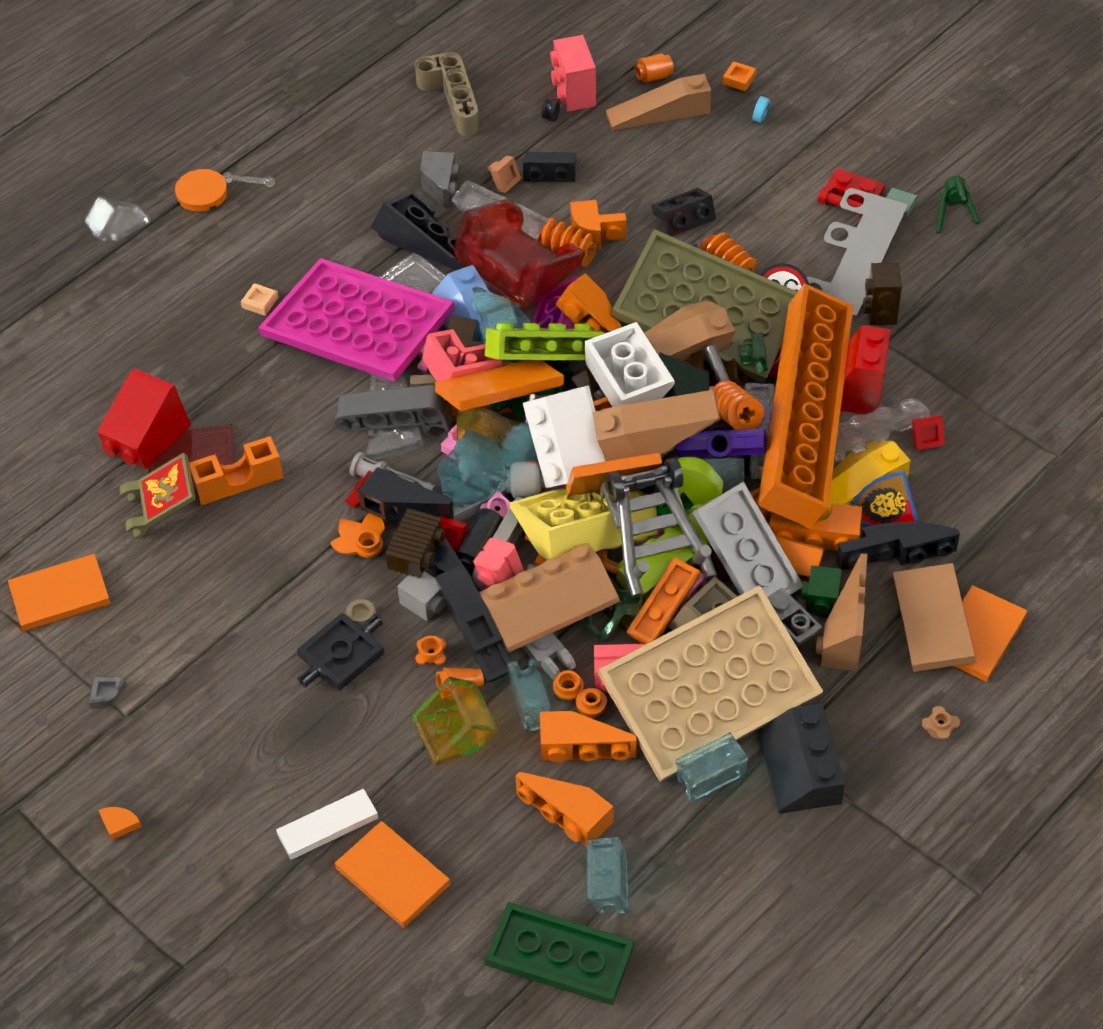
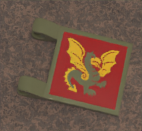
M182 453L141 479L125 482L120 486V495L125 496L127 494L128 501L130 502L137 501L141 496L144 516L133 517L126 521L125 527L127 532L133 530L134 537L140 538L145 535L150 526L196 500L187 454Z

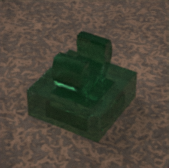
M762 332L751 334L752 345L742 344L738 346L742 365H749L755 362L757 372L768 371Z

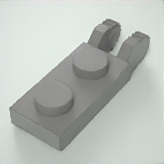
M553 633L522 646L539 668L542 667L553 680L560 673L558 667L553 663V659L558 658L567 670H572L576 667L575 660Z

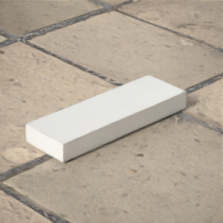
M361 789L280 827L276 831L290 860L378 819V813L365 790Z

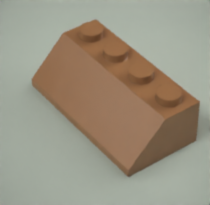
M588 543L575 547L561 556L549 559L541 565L520 572L512 578L493 584L479 592L508 652L620 602L601 559Z

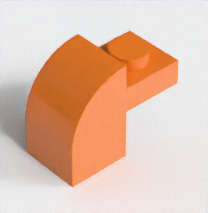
M597 200L570 202L571 225L575 227V233L579 229L584 230V237L588 233H592L594 236L593 242L597 244V249H601V241L626 239L625 213L599 215Z

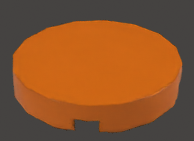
M210 169L190 171L183 175L175 186L177 201L180 202L184 209L193 212H205L214 205L218 207L227 198L228 188L225 178L220 173Z

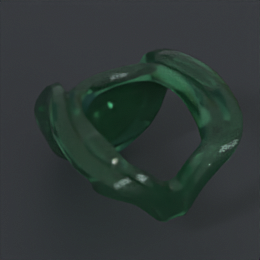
M617 589L616 593L620 602L614 604V615L602 632L591 624L596 613L583 618L585 626L597 635L599 640L608 641V637L616 629L623 614L631 617L637 616L643 606L641 596L632 597L629 590Z

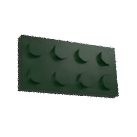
M508 902L485 957V965L613 1006L633 953L635 941Z

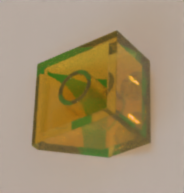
M448 677L411 715L433 765L437 766L480 750L499 731L476 682Z

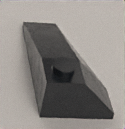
M412 190L384 202L371 225V228L378 233L379 237L390 244L454 270L470 265L475 266L478 262L459 239L450 236L448 233L449 226L445 222L440 223L435 218L434 214L436 211Z

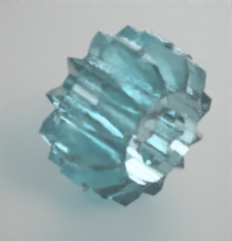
M520 423L518 426L513 425L510 433H506L505 440L501 442L503 445L499 452V455L502 456L501 463L510 468L513 462L537 461L539 463L529 424Z

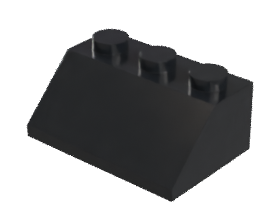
M822 703L792 707L758 730L779 814L842 804L845 782Z

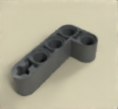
M434 385L345 394L338 399L335 416V426L344 432L421 425L426 437L433 441H444L448 437L452 423L451 406L447 400L435 392Z

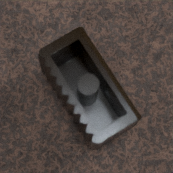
M407 508L402 522H400L395 536H393V540H391L386 550L388 569L421 578L425 569H430L433 565L436 546H441L444 542L446 529L443 528L442 517Z

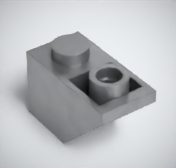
M423 151L420 167L422 189L444 208H450L451 198H456L457 184L454 180L459 179L460 165L455 164L454 153Z
M782 587L767 597L796 646L801 645L822 631V626Z

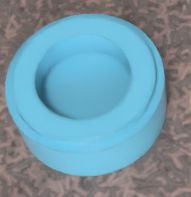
M760 96L753 112V121L758 123L764 121L770 106V99Z

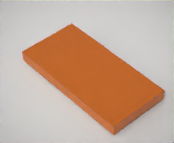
M522 360L435 382V392L462 412L564 385V375L542 360Z

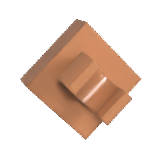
M505 156L500 162L495 161L487 168L492 174V182L495 183L498 192L506 193L522 179L516 161L511 156Z

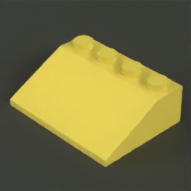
M566 487L509 502L510 509L534 548L546 560L554 559L575 547L583 546L587 543L595 552L606 548L616 549L622 544L620 528L616 529L606 498L601 499L600 491L568 496ZM640 490L629 492V499L647 494ZM656 507L631 512L632 523L657 517ZM658 530L633 536L634 541L646 540L648 536L658 534Z

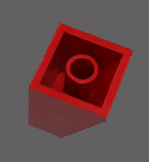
M862 325L849 340L840 411L878 417L891 329Z
M134 368L130 371L97 433L102 442V449L109 456L119 457L129 465H137L146 470L191 427V424L175 385Z

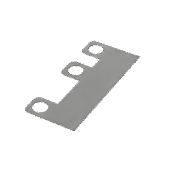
M850 188L846 190L840 206L843 209L863 214L857 228L839 222H832L824 235L825 242L847 248L831 283L812 277H807L809 284H819L823 292L853 305L852 314L857 316L863 304V298L866 297L865 280L870 276L871 263L882 262L908 204ZM852 194H859L864 198V203L860 207H851L847 203V198ZM835 228H844L848 232V237L843 241H836L832 239L831 232Z

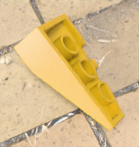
M874 440L850 452L833 469L828 509L818 521L825 520L830 516L832 504L851 506L864 487L877 478L905 470L908 479L911 460L894 441Z

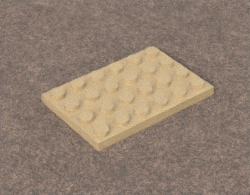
M760 585L600 668L597 672L633 735H636L638 745L660 782L763 727L788 709L799 707L823 693L822 688Z

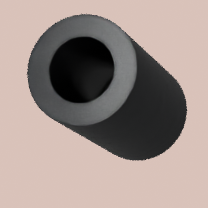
M482 508L478 511L455 552L468 573L474 572L475 565L473 561L480 551H484L483 547L490 538H493L503 521V517L492 509Z

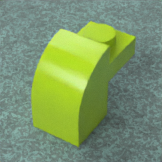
M681 457L677 459L682 467L684 477L683 486L677 488L679 495L684 492L694 505L697 503L703 505L709 499L713 500L722 494L724 481L710 464L696 457ZM657 485L655 486L654 493L660 492Z

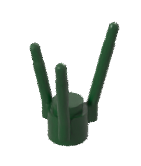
M959 175L948 178L944 184L945 190L940 193L941 203L936 233L938 234L942 230L947 200L954 204L966 202L976 224L980 222L971 201L970 193L967 191L965 179Z

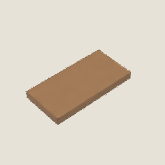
M953 563L893 572L913 672L975 663V654Z

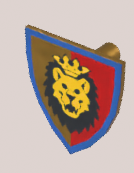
M905 470L877 478L864 487L851 505L862 507L861 524L865 526L893 522H919Z

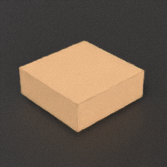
M254 283L241 300V306L244 309L266 316L279 298L278 291Z

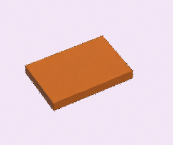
M660 453L575 466L571 470L566 485L567 495L574 496L600 491L607 473L618 472L620 476H628L657 469L662 465Z
M95 553L8 580L23 632L111 604Z
M972 585L962 603L975 654V663L953 667L988 682L1027 617L1028 610Z
M382 821L335 862V868L403 928L451 885L450 879Z

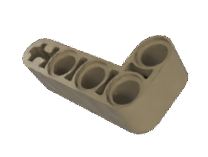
M448 52L416 60L415 75L417 87L423 91L443 88L458 133L463 136H472L478 133V106L460 55Z

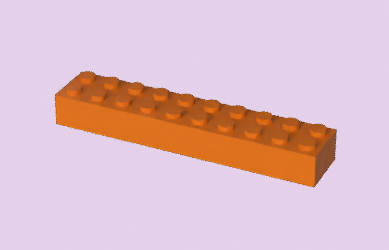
M804 283L788 304L758 506L811 529L828 509L853 305Z

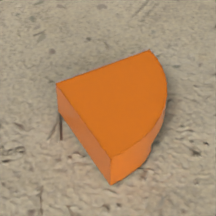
M107 807L98 810L111 840L142 827L137 816L125 808Z

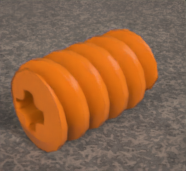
M556 218L549 219L547 224L543 226L537 239V248H543L544 251L552 252L557 256L561 255L563 259H570L571 262L579 263L582 267H587L594 259L597 244L593 242L594 236L592 233H588L584 237V230L579 229L575 233L573 225L568 226L566 229V223L561 221L557 225Z
M723 232L718 235H711L701 244V250L751 272H754L757 267V260L751 257L748 251H744L741 245H737L736 241L731 239L728 233Z
M729 380L721 381L712 388L716 392L720 418L734 429H755L761 423L764 416L762 404L735 382Z

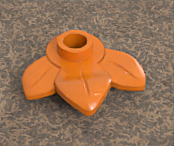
M370 513L366 515L362 523L340 519L338 529L340 537L331 541L330 544L335 551L341 554H358L364 558L375 557L383 549L381 536L385 530L384 522L381 518Z

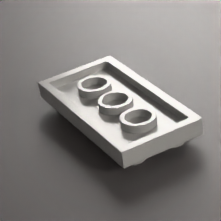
M744 482L734 486L692 512L740 595L759 585L767 597L781 587L789 595L802 588L801 580Z

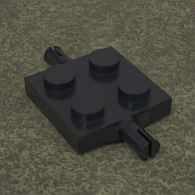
M343 613L338 615L297 649L298 656L310 666L306 672L297 677L299 683L306 688L316 678L321 677L332 684L337 690H342L385 654L384 647L373 639L371 635L373 631L383 625L381 618L374 614L373 617L362 625L350 620Z

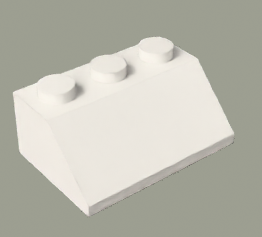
M637 322L585 341L586 365L612 407L661 399L675 385L673 377Z
M589 385L523 403L546 488L567 484L571 470L575 466L606 461L597 441L593 412L596 411Z

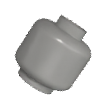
M537 461L513 462L510 469L505 470L506 492L511 493L515 499L518 496L527 498L542 494V488H546L541 468Z

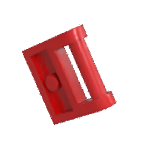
M836 168L826 186L821 189L818 203L824 205L830 203L841 207L840 202L846 190L850 188L882 196L885 184ZM852 194L847 198V203L851 207H860L864 203V198L859 194Z

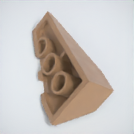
M705 74L679 78L606 110V115L611 129L614 131L710 114L711 88Z
M703 301L680 308L644 332L657 354L661 352L678 360L687 361L691 359V354L698 351L707 355L705 348L715 344L718 352L729 349L735 329L724 307L710 301Z
M715 390L620 405L593 412L597 441L606 461L653 453L666 454L681 441L695 436L720 420Z
M861 553L824 625L823 636H817L815 654L821 655L820 667L858 670L863 636L867 554Z

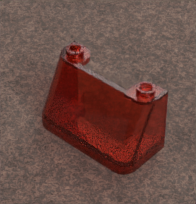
M509 198L465 210L454 249L458 261L466 267L473 265L482 279L522 307L537 303L582 264L585 251L572 243L565 244L560 247L558 254H555L521 230L524 221L523 212Z

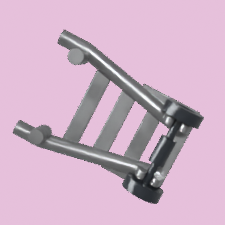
M676 458L665 460L663 466L657 469L628 476H620L618 472L607 473L605 482L601 485V499L606 498L616 529L620 528L625 577L632 597H637L644 593L639 579L649 569V563L645 560L639 561L636 565L637 559L692 547L695 552L692 557L693 562L701 565L705 579L716 576L710 557L711 548L708 545H704L684 510L677 489L683 486L684 477L682 467ZM656 485L660 491L629 499V492L655 487ZM667 504L672 512L671 514L633 523L631 521V512ZM677 525L680 526L684 535L634 546L633 536Z

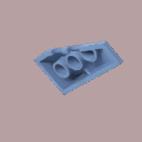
M473 265L448 273L432 292V295L454 301L455 310L451 314L452 316L477 319L483 326L480 341L482 343H486V328H496L497 323H504L484 281ZM450 316L441 326L442 328H448ZM503 360V362H511V363L514 362V361H517V360Z

